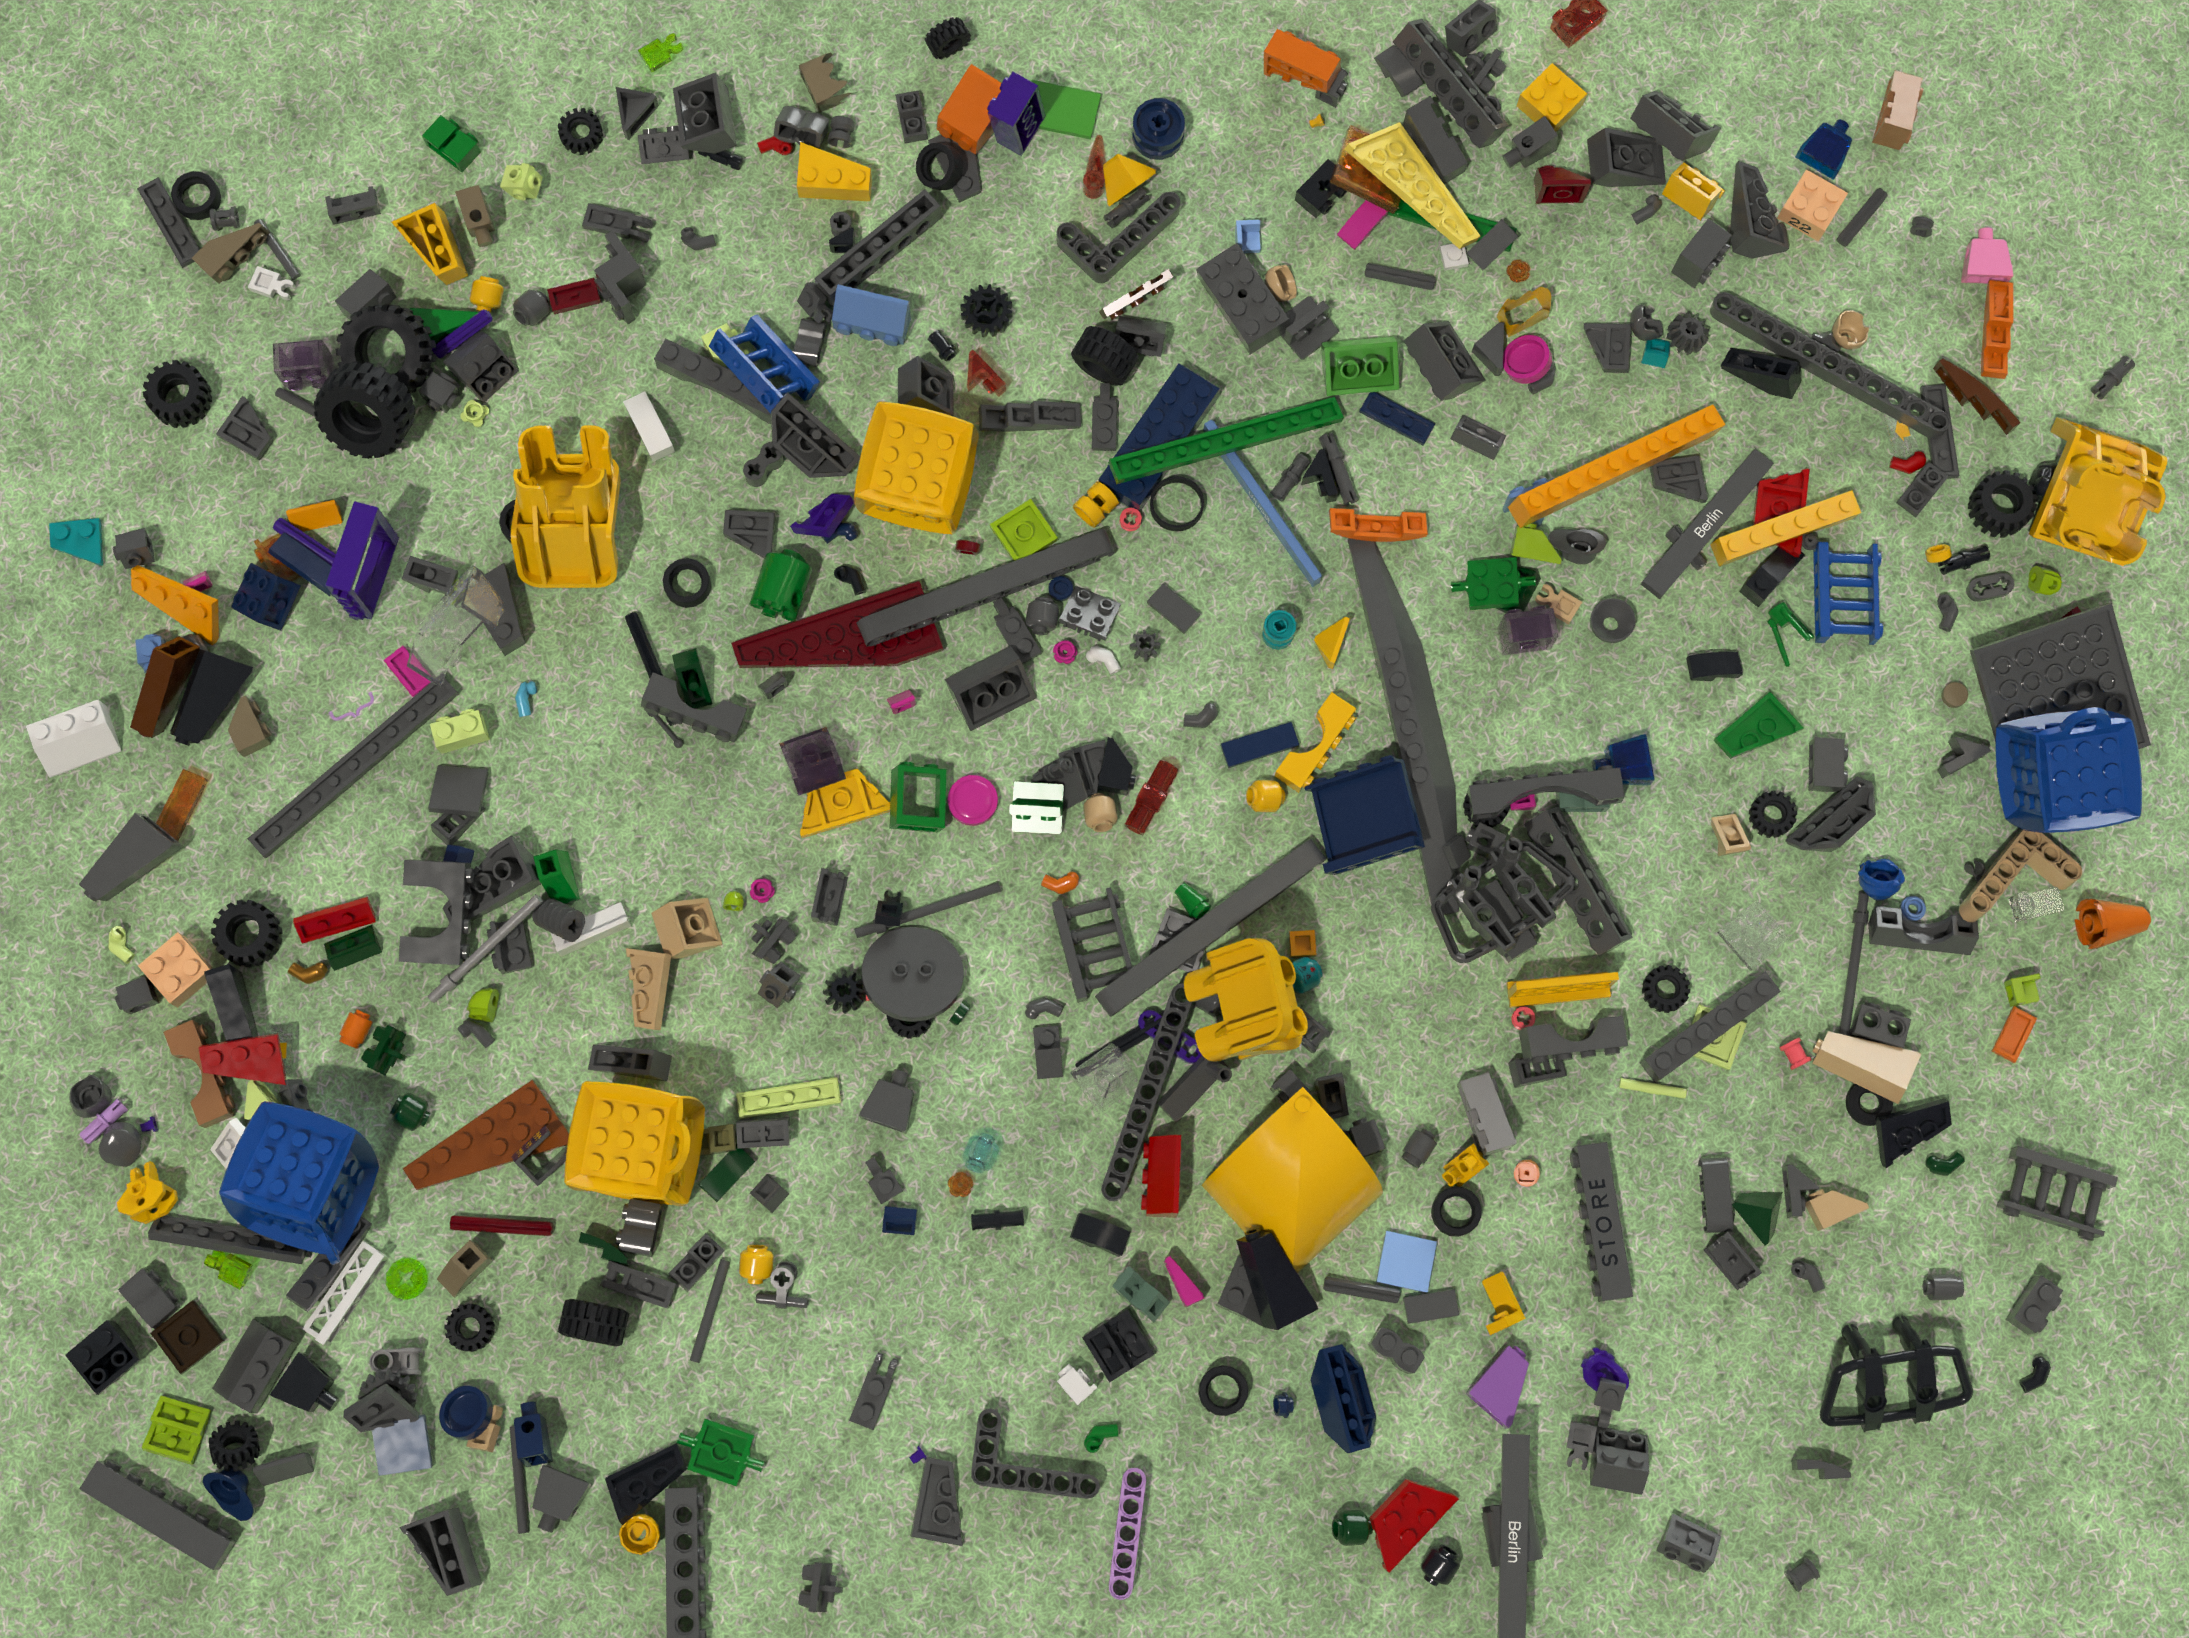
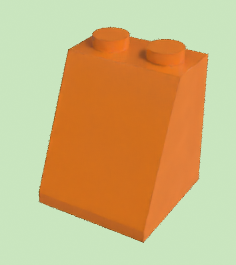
M971 64L938 115L937 131L943 137L957 142L962 149L971 151L976 155L994 133L987 108L992 98H997L1001 92V82Z

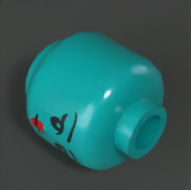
M1302 957L1292 962L1296 972V980L1293 984L1294 992L1303 994L1319 986L1323 972L1316 960Z

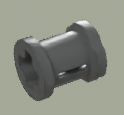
M235 206L229 210L216 211L215 209H210V221L214 231H218L219 228L233 226L235 229L240 227L239 214Z
M836 212L830 218L831 232L834 237L852 228L851 218L845 212Z
M1807 1557L1802 1559L1803 1563L1793 1570H1786L1784 1572L1786 1578L1797 1592H1800L1802 1586L1813 1578L1816 1580L1820 1578L1818 1570Z

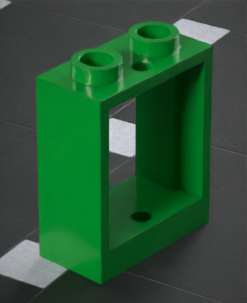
M900 762L899 765L891 770L889 829L938 833L945 828L947 769H939V766L935 764H926L923 767L914 766L912 762ZM904 775L936 778L935 817L903 814Z

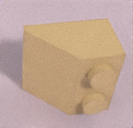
M708 898L669 902L651 913L663 952L671 954V960L685 958L723 945Z

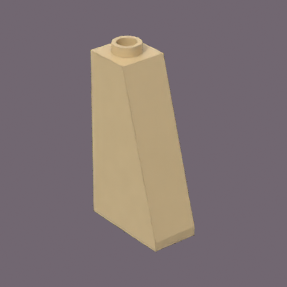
M1828 1031L1824 1040L1818 1039L1812 1051L1816 1054V1057L1812 1064L1899 1104L1909 1085L1921 1053Z

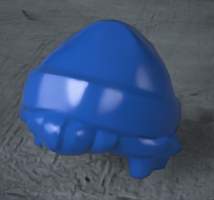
M1890 859L1867 860L1860 865L1861 870L1858 872L1859 884L1864 892L1874 900L1890 898L1900 890L1905 882L1902 870Z

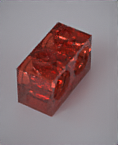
M1572 0L1566 9L1563 10L1561 8L1552 16L1553 21L1550 29L1570 48L1604 21L1607 9L1598 0ZM1582 9L1588 10L1590 13H1584ZM1564 23H1569L1573 27H1567Z

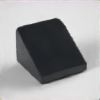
M850 228L829 240L830 252L846 253L854 247V228Z

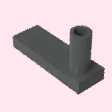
M1202 1055L1157 1104L1173 1121L1178 1122L1216 1080L1228 1082L1232 1077V1071L1223 1060L1212 1062Z

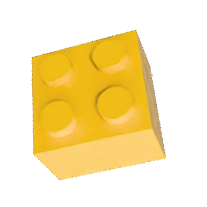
M1551 63L1520 94L1517 107L1534 122L1545 116L1555 132H1557L1583 106L1587 93Z

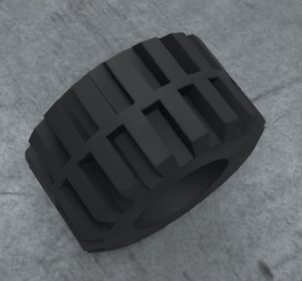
M1096 326L1086 327L1071 352L1072 359L1085 373L1103 383H1110V385L1121 386L1125 383L1138 361L1136 351L1127 341L1107 329Z
M172 360V364H169L168 361L163 362V366L160 368L158 366L154 367L155 372L153 374L149 373L147 375L149 381L143 384L146 390L143 391V397L146 399L145 403L154 415L165 425L169 423L174 428H178V424L182 428L188 427V422L195 425L198 423L196 418L200 417L203 419L206 416L203 411H209L211 407L207 401L212 402V396L209 393L212 391L207 384L208 382L193 365L190 366L185 361L181 364L178 360ZM181 384L189 385L188 393L183 400L177 403L166 402V396L173 387Z
M2004 470L2002 473L1996 471L1992 475L1986 476L1969 497L1971 501L1968 503V509H1972L1969 517L1970 519L1975 517L1974 526L1977 528L1981 525L1983 527L1981 532L1985 534L1987 531H1990L1991 537H1996L2000 533V538H2005L2008 534L2012 536L2020 531L2034 516L2033 512L2037 509V504L2034 503L2037 500V494H2032L2035 489L2033 485H2027L2028 479L2025 477L2023 479L2019 478L2020 474L2016 472L2010 475L2008 470ZM1992 494H2002L2009 498L2014 507L2013 514H2005L1998 511L1992 503Z
M237 900V905L229 903L226 905L228 908L226 911L221 909L218 912L221 916L219 919L214 918L213 920L216 928H211V934L215 936L212 942L217 946L216 950L218 953L223 955L224 958L238 966L252 967V964L256 966L263 965L262 960L268 962L272 959L269 955L272 952L275 954L278 952L279 949L276 948V945L282 943V939L279 937V934H283L282 928L278 926L280 921L274 916L275 914L265 906L253 900H247V902ZM245 921H257L259 933L256 940L248 946L238 947L234 939L238 926Z
M568 1299L564 1302L558 1332L563 1336L617 1347L623 1344L629 1313L623 1309L607 1305Z

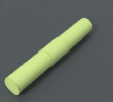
M1620 1078L1619 1088L1683 1099L1686 1098L1687 1089L1658 1083Z

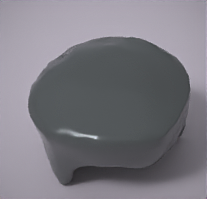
M89 1074L88 1077L77 1082L71 1088L69 1096L70 1105L77 1116L91 1118L96 1116L97 1113L101 1114L110 1106L112 1092L102 1080Z
M115 1122L106 1128L99 1144L100 1157L106 1163L113 1164L114 1166L127 1167L132 1165L140 1154L141 1134L130 1123Z

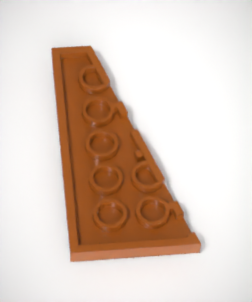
M531 1080L405 1166L403 1170L416 1190H421L514 1162L511 1156L544 1126L549 1129L551 1134L527 1157L567 1146L569 1132L538 1086Z

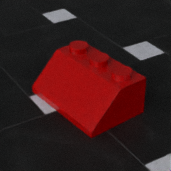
M1181 1135L1149 1137V1143H1144L1143 1158L1148 1159V1169H1143L1142 1184H1147V1195L1142 1194L1141 1210H1146V1216L1177 1218L1179 1212Z

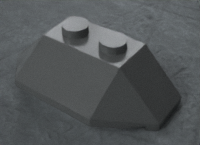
M788 392L771 410L772 446L809 478L846 476L860 460V456Z
M1856 776L1785 840L1786 843L1806 851L1832 852L1840 848L1876 815L1874 784L1871 781Z

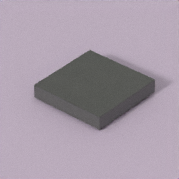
M438 765L428 806L429 812L480 817L488 780V769Z

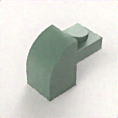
M1129 1266L1118 1276L1112 1286L1123 1299L1152 1322L1158 1319L1170 1303L1161 1292L1147 1283Z

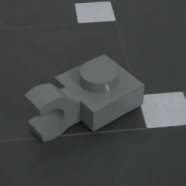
M814 282L806 283L797 302L817 323H821L823 319L828 323L831 322L833 312L824 304L827 297Z
M874 1157L865 1162L874 1176V1179L868 1183L880 1204L903 1192L890 1169L883 1173Z
M1600 1377L1594 1399V1405L1600 1406L1597 1426L1608 1428L1612 1410L1620 1412L1626 1390L1625 1383Z

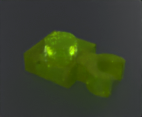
M675 33L669 34L663 43L657 38L638 50L639 55L651 72L671 62V53L678 54L683 51L682 43L675 46L671 45L672 42L677 40Z

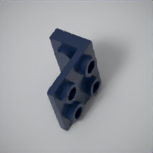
M250 563L244 573L238 592L234 596L231 608L260 624L281 631L301 585L276 576L256 564Z

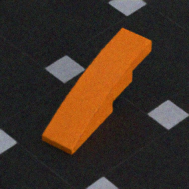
M1988 281L1981 354V376L2005 379L2008 374V352L2011 348L2010 328L2013 324V283Z

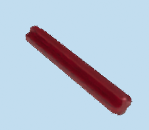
M451 1216L450 1229L551 1236L553 1233V1223L548 1221Z

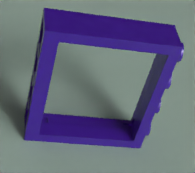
M354 501L325 586L332 593L331 595L337 599V603L341 604L343 610L349 614L350 618L357 621L364 618L372 620L399 537L378 507ZM369 538H371V542H370V545H369V548H368V551H367V554H366V557H365V560H364V563H363V566H362V569H361V572H360V575H359L357 584H356V586H355V589L353 590L352 588H353V585H354V582H355V579H356L358 570H359V568H360V565H361V562H362V559H363V556H364V553H365V550H366V547H367Z

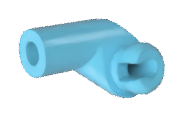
M533 681L521 683L516 693L515 699L519 717L531 715L528 698L529 695L537 693L536 684Z

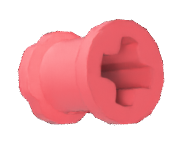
M1800 1037L1779 1047L1781 1051L1785 1052L1790 1061L1791 1070L1812 1060L1803 1050L1800 1044Z

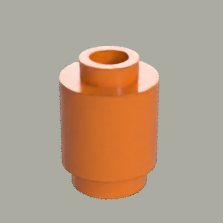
M357 1009L355 1013L349 1012L339 1033L341 1035L339 1042L358 1049L360 1044L364 1043L373 1024L369 1020L371 1015Z

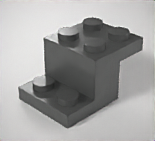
M612 230L605 235L608 243L605 248L610 254V260L594 270L597 277L594 282L599 288L598 292L604 301H609L613 307L611 309L619 321L624 319L628 325L636 319L627 298L646 286L639 265Z

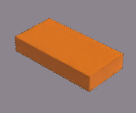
M2015 1006L2012 1007L1991 1051L2012 1063H2016L2037 1018Z

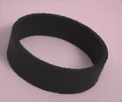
M1173 476L1162 480L1154 488L1150 499V511L1157 524L1164 529L1170 531L1190 529L1202 516L1204 496L1199 486L1192 480ZM1171 483H1182L1194 489L1201 502V509L1198 515L1192 521L1183 525H1172L1160 519L1154 510L1153 499L1162 487Z

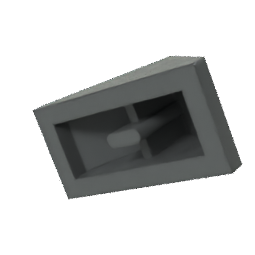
M1499 322L1474 343L1471 351L1494 376H1500L1503 369L1504 322Z
M1342 1072L1317 1078L1314 1085L1320 1106L1332 1119L1349 1115Z

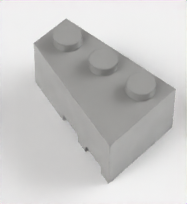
M1486 1073L1460 1081L1457 1084L1478 1152H1481L1484 1157L1508 1150L1517 1144L1507 1120L1504 1104L1500 1102L1498 1097L1499 1089L1495 1078H1491L1490 1074Z

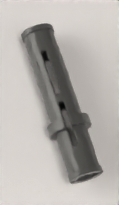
M1329 433L1328 435L1320 436L1319 441L1325 450L1344 506L1349 505V502L1353 504L1359 501L1343 461V452L1339 451L1334 434Z

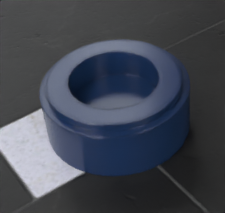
M1064 576L1053 578L1049 583L1050 596L1060 602L1070 598L1073 592L1072 582Z

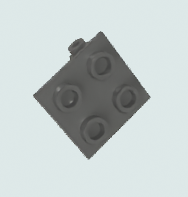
M1075 586L1059 618V623L1064 624L1063 627L1065 628L1068 627L1073 630L1078 628L1077 633H1080L1081 629L1085 630V636L1090 632L1089 636L1098 639L1097 641L1101 639L1106 641L1109 634L1108 631L1121 603Z
M1073 751L1038 769L1039 772L1034 773L1031 778V782L1064 785L1063 811L1088 798Z

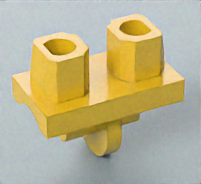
M1473 1143L1443 1167L1446 1172L1442 1174V1177L1450 1187L1455 1184L1460 1187L1488 1166L1489 1162L1483 1158L1481 1152L1477 1151V1147Z

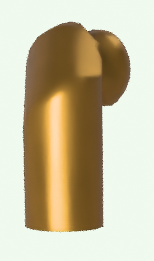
M294 962L288 969L290 975L306 984L322 980L328 972L327 966L322 962H318L306 969Z

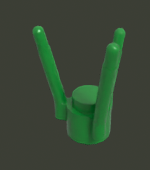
M1783 602L1768 612L1771 619L1767 622L1772 628L1785 666L1789 667L1788 656L1777 626L1779 625L1781 628H1784L1791 623L1806 641L1813 639L1814 635Z

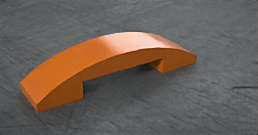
M1329 509L1330 532L1342 537L1362 541L1395 542L1419 539L1428 535L1426 513L1402 512L1400 517L1357 515L1354 514V509Z

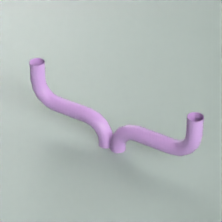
M372 692L368 693L371 698L370 702L357 708L356 714L348 712L335 717L332 711H330V717L338 721L350 715L353 718L359 716L360 710L373 704L374 696Z

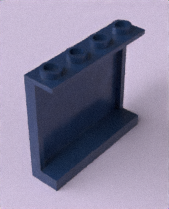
M1393 755L1385 756L1379 759V763L1373 765L1371 763L1360 764L1357 766V770L1351 772L1349 770L1339 771L1334 774L1335 777L1318 778L1312 781V785L1304 787L1305 791L1312 792L1328 858V862L1323 864L1325 874H1341L1425 847L1405 762L1402 759L1394 758Z

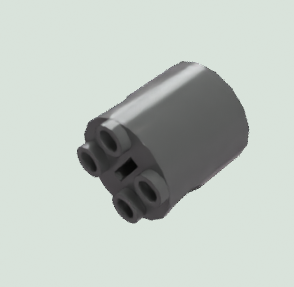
M1531 1500L1528 1503L1527 1572H1530L1529 1561L1543 1559L1534 1506L1531 1504ZM1500 1505L1482 1507L1483 1513H1481L1490 1564L1491 1567L1499 1566Z

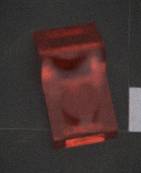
M972 349L969 352L968 392L983 380L982 385L990 394L994 392L1000 397L1006 391V383Z

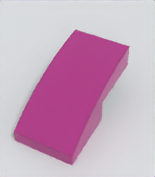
M1370 195L1337 233V236L1355 250L1388 214V210Z

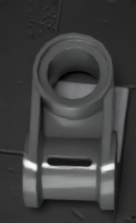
M1302 1009L1307 1018L1308 1029L1306 1034L1303 1035L1301 1044L1314 1054L1316 1047L1325 1037L1329 1038L1331 1034L1321 1023ZM1317 1033V1036L1311 1041L1312 1036Z

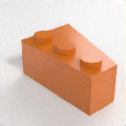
M1277 29L1264 50V74L1268 77L1272 73L1283 76V81L1298 80L1301 81V86L1327 93L1340 72L1341 58L1335 53L1324 51L1310 41L1300 40L1288 31L1283 32Z

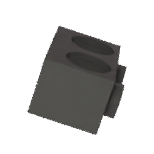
M1481 0L1475 1L1445 26L1447 47L1462 57L1468 55L1497 31L1496 10Z
M1865 1002V1004L1856 1007L1849 1036L1904 1048L1911 1019L1904 1017L1905 1014L1896 1010H1889L1887 1012L1880 1010V1006L1877 1004ZM1864 1016L1872 1019V1028L1867 1027L1863 1023ZM1889 1023L1896 1026L1897 1035H1892L1888 1031Z

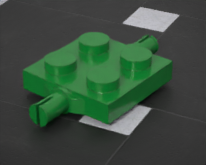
M1517 557L1467 561L1468 575L1466 581L1451 582L1452 593L1466 591L1469 597L1470 610L1519 607L1521 587L1536 586V576L1521 577L1518 571Z
M704 1419L702 1428L695 1438L680 1433L679 1437L688 1440V1442L681 1439L677 1440V1444L691 1448V1459L687 1470L733 1486H738L741 1475L747 1467L762 1472L763 1468L754 1465V1463L761 1466L765 1464V1461L750 1457L755 1435L708 1419Z

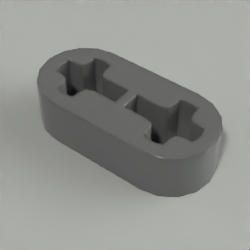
M2006 573L1973 579L1967 585L1966 594L1975 602L2004 597L2013 590L2014 580ZM2001 579L2002 583H2007L2008 586L2003 590L2002 587L1994 588L1993 585H1996ZM1976 584H1978L1979 588L1987 587L1981 595L1973 591Z

